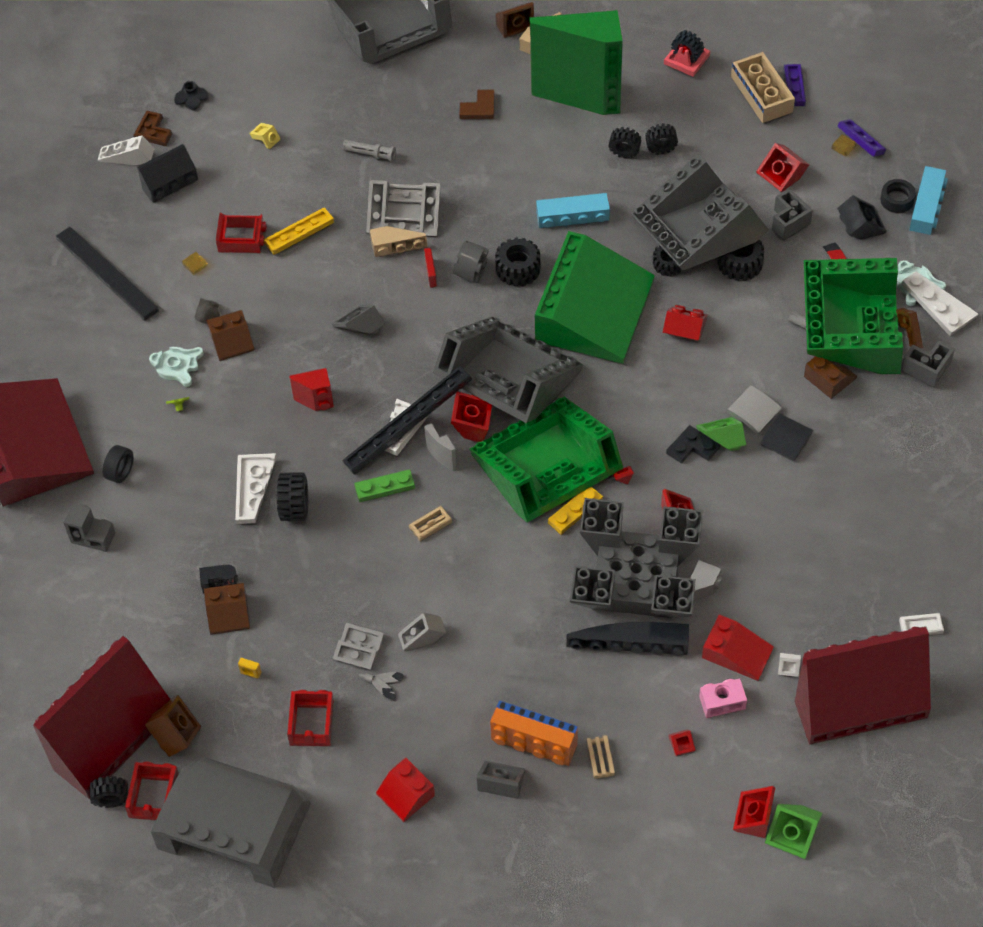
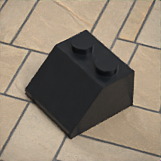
M854 195L837 208L840 213L839 218L845 224L846 232L851 237L862 240L883 235L887 232L874 205Z

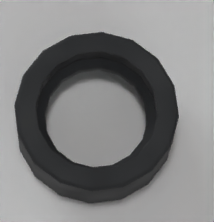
M892 179L887 181L882 188L881 204L890 212H906L914 204L915 188L906 180ZM892 191L903 192L908 196V199L904 201L893 200L888 196V193Z
M120 445L113 446L107 453L103 463V477L116 483H122L131 471L134 459L133 451Z

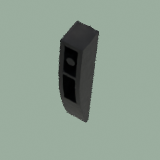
M650 621L606 624L568 633L566 636V647H571L572 649L588 648L595 651L603 649L614 652L631 651L633 653L648 652L655 655L672 654L674 656H682L688 654L689 624Z

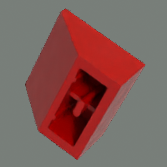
M675 305V307L667 310L662 333L699 341L708 314H704V311L700 309L690 311L686 310L685 306Z

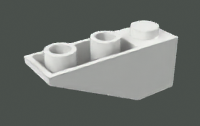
M138 136L102 147L98 161L140 165L152 159L155 148L143 136Z

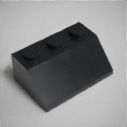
M184 144L137 167L142 189L152 203L198 180L196 167Z

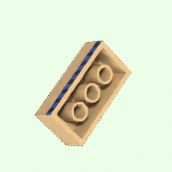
M763 52L732 62L731 77L762 123L793 113L795 98Z

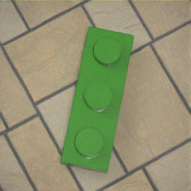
M410 469L354 483L359 503L415 489Z

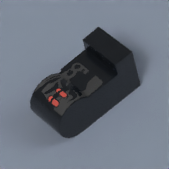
M232 565L199 568L200 585L203 594L205 588L233 585L238 582L236 569Z

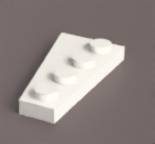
M917 271L905 278L901 283L949 336L978 316L977 312Z
M276 453L238 455L236 524L256 523L277 458Z

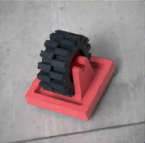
M684 30L672 41V50L664 59V64L694 77L710 56V50L702 46L704 43L700 41V37H696L697 34Z

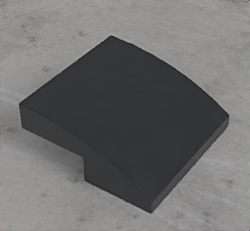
M779 414L760 444L795 462L814 430Z

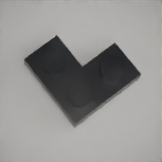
M689 425L666 449V454L681 464L692 452L709 461L720 449V444Z

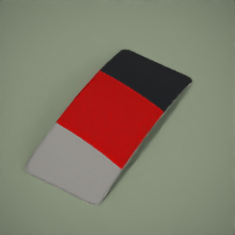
M835 242L823 246L831 259H846L842 250Z

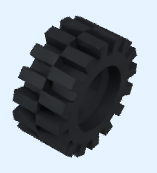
M662 123L661 126L656 124V127H650L651 130L648 129L647 133H645L647 148L651 153L655 152L657 155L660 152L665 154L664 152L666 151L670 153V149L674 150L678 145L676 129H674V126H670V124L666 126L665 123Z
M624 127L616 128L610 136L608 145L610 152L613 151L614 155L618 154V157L623 156L625 159L627 156L629 158L635 157L639 153L642 141L641 136H639L638 132L635 133L634 129L629 130V127L626 129Z
M660 245L656 247L653 252V268L656 269V272L659 273L661 271L663 276L667 273L669 277L671 273L673 276L676 275V272L678 274L681 273L682 269L675 261L667 262L663 260L664 257H670Z
M106 776L105 779L101 777L98 778L99 780L95 779L90 783V801L94 806L98 805L100 808L103 806L109 808V806L116 807V805L121 806L123 803H126L128 796V782L126 779L123 780L121 777L117 779V776L112 778Z

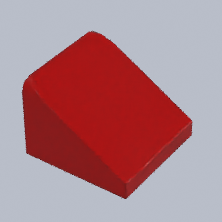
M683 730L668 735L675 756L696 751L691 730Z

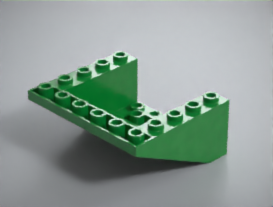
M618 10L531 17L530 62L532 96L601 115L620 114L623 40Z
M568 231L535 312V340L543 341L547 345L624 364L654 283L655 275L592 238Z
M897 258L804 260L807 354L878 374H901L903 338L902 332H898L896 313Z
M565 396L558 398L555 402L548 405L536 419L528 423L520 420L470 448L471 455L517 515L527 523L624 468L613 431Z

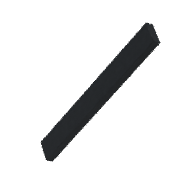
M69 226L56 235L57 240L144 321L159 311L158 307L73 228Z
M461 366L457 367L343 459V463L354 475L468 384L472 380L471 376Z

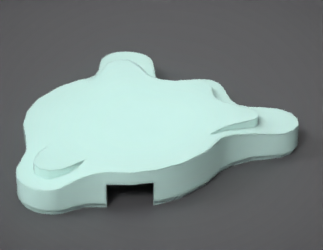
M903 260L898 264L897 287L905 294L908 306H914L916 300L901 283L916 271L945 290L946 284L934 278L926 267H915L913 263Z
M169 347L170 350L164 353L160 351L150 355V363L162 378L176 380L183 386L189 387L192 384L189 372L198 370L197 360L204 355V352L200 347L193 349Z

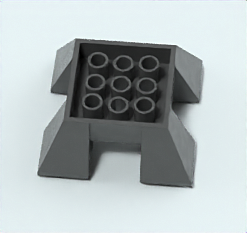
M584 498L580 535L595 552L598 559L596 568L575 566L570 603L595 610L666 618L691 617L696 579L676 577L677 566L700 545L703 511L663 506L660 535L622 531L624 502Z

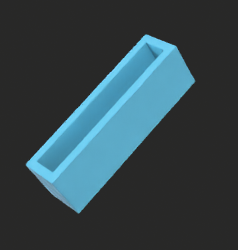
M925 166L910 231L931 235L932 228L936 229L938 218L935 215L940 214L941 204L938 203L939 201L943 202L945 191H942V188L946 189L948 178H945L946 170Z
M607 193L536 200L539 228L609 221L610 218Z

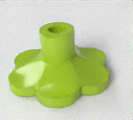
M190 398L166 401V404H174L176 411L183 410L182 403Z

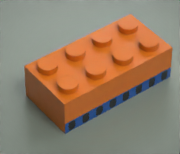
M500 700L490 721L491 740L495 743L511 746L519 752L526 751L532 753L537 758L550 759L558 765H570L578 745V726Z

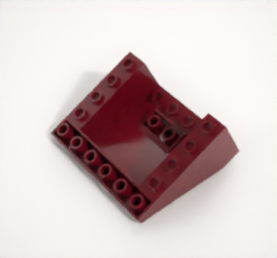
M58 378L0 383V501L3 507L94 474Z
M926 626L920 628L912 627L902 632L893 631L884 636L875 635L861 641L852 640L843 645L833 644L824 649H811L804 653L794 702L809 745L929 717L931 711L929 632Z
M122 636L119 640L114 641L110 649L104 655L99 656L95 664L89 670H85L80 679L75 684L70 685L66 692L59 699L55 700L44 714L36 719L33 727L53 770L90 799V783L95 779L99 780L98 778L101 777L105 779L106 776H109L110 778L152 735L145 726L146 722L154 712L171 699L132 643Z

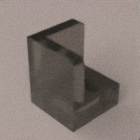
M200 298L194 319L207 324V320L220 316L223 305Z

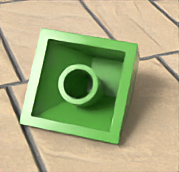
M734 417L696 425V429L725 448L730 449V451L739 450L741 446L746 445L743 424Z
M778 804L765 843L805 859L823 813L803 805Z

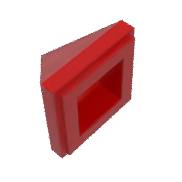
M627 466L613 475L616 481L628 485L634 472L631 466Z

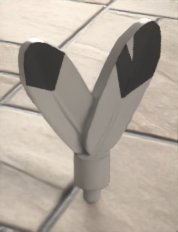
M388 672L375 676L368 673L359 674V677L364 678L366 682L372 683L384 698L394 701L395 693L387 684L401 681L404 675L399 672Z

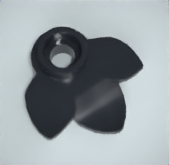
M187 81L183 84L182 90L176 93L174 102L176 105L185 103L188 109L195 110L199 107L200 100L208 99V93L205 89L199 88L194 81Z

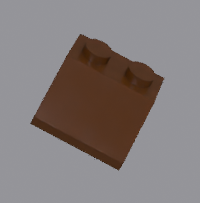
M525 3L496 13V26L503 38L524 32L530 27V18L534 17V3Z
M242 310L207 320L209 333L219 361L255 351Z
M816 356L807 362L805 366L804 377L830 399L857 379V375L842 363Z
M244 583L204 589L210 635L250 629L247 594Z
M179 695L174 696L154 712L145 724L149 733L154 736L160 748L165 751L168 757L188 748L202 727Z

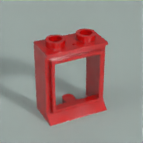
M219 212L216 233L218 252L261 253V247L265 245L263 232L267 230V223L263 221L262 214L260 216L224 215ZM254 228L253 238H225L226 229Z
M291 691L287 732L290 746H331L334 704L331 691ZM298 708H327L325 734H313V731L310 730L305 731V734H295Z
M135 762L125 805L129 818L157 819L161 809L152 808L149 804H145L144 807H136L142 779L169 781L165 796L166 800L179 775L177 766L170 763Z

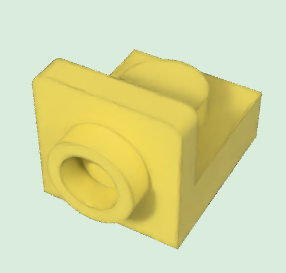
M260 123L250 132L252 139L263 141L268 149H271L280 140L274 125Z

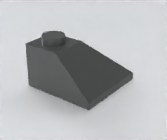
M360 305L332 323L333 327L371 335L381 330L380 327L385 325L375 305Z

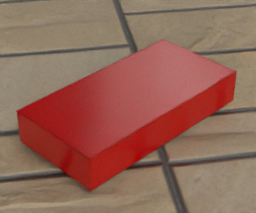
M425 248L426 269L429 286L432 288L437 286L433 255L430 248Z

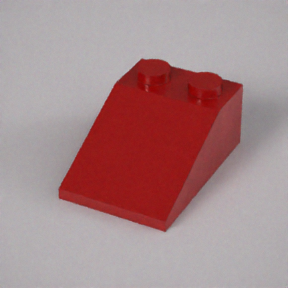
M719 614L703 646L702 658L759 681L774 646L739 622Z

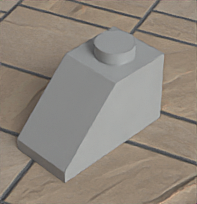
M700 560L698 561L690 579H696L694 600L712 595L715 588L719 589L723 577H720L721 568Z
M423 612L400 631L398 636L403 651H408L434 644L446 634L441 616Z

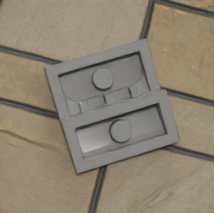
M750 385L727 409V412L738 421L744 422L757 435L780 411L781 407L766 394Z
M432 424L426 425L425 437L428 451L444 467L452 471L457 470L455 448L448 436L439 437Z
M346 623L341 640H338L333 660L372 670L385 634Z

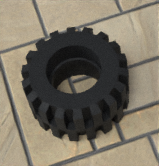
M518 237L514 238V240L507 239V242H502L501 246H498L497 252H495L497 276L501 277L502 282L506 281L508 285L525 286L526 283H532V279L536 280L538 278L537 275L540 274L541 256L538 246L533 244L531 240L526 241V238L518 239ZM518 260H519V261H524V262H522V263H513V261H518Z
M759 239L753 244L719 256L718 265L722 274L728 275L730 279L735 278L736 281H739V279L746 281L747 278L752 279L754 275L757 276L763 267L765 251L762 241ZM736 255H743V256H746V257H745V258H740V257H737Z
M304 472L279 474L277 480V512L281 521L306 520L308 514V482Z

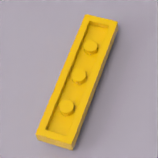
M323 207L265 238L264 243L275 255L333 224L334 218Z

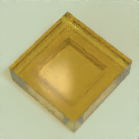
M842 134L832 144L831 149L847 156L855 148L856 142Z
M197 252L182 260V265L193 275L208 266L207 261Z

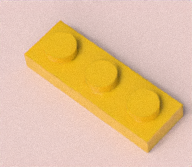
M593 487L584 490L548 518V524L562 535L582 518L584 498L603 500V496Z

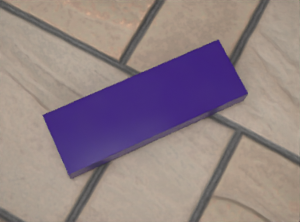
M784 64L785 85L795 98L794 106H805L806 99L801 64Z
M848 119L839 122L837 127L870 155L876 157L885 153L886 148L854 121Z

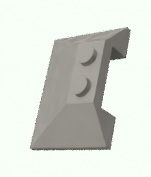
M370 180L366 233H370V229L389 226L437 237L440 183L406 185L389 184L388 181Z

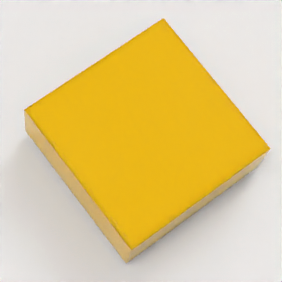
M240 658L238 662L240 673L259 679L262 673L260 664Z

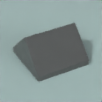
M484 761L477 774V789L481 792L519 799L525 768Z

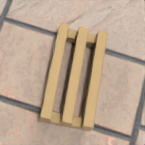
M439 506L409 524V529L413 531V534L421 542L451 524L452 518L442 506ZM427 522V524L417 529V527Z
M607 735L603 736V738H587L594 779L615 776ZM601 743H604L609 772H606ZM595 744L597 748L602 773L597 772L592 745Z

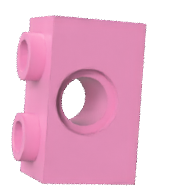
M727 679L722 683H709L700 687L699 698L706 718L746 709L747 698L740 679ZM725 695L727 698H720L718 696Z

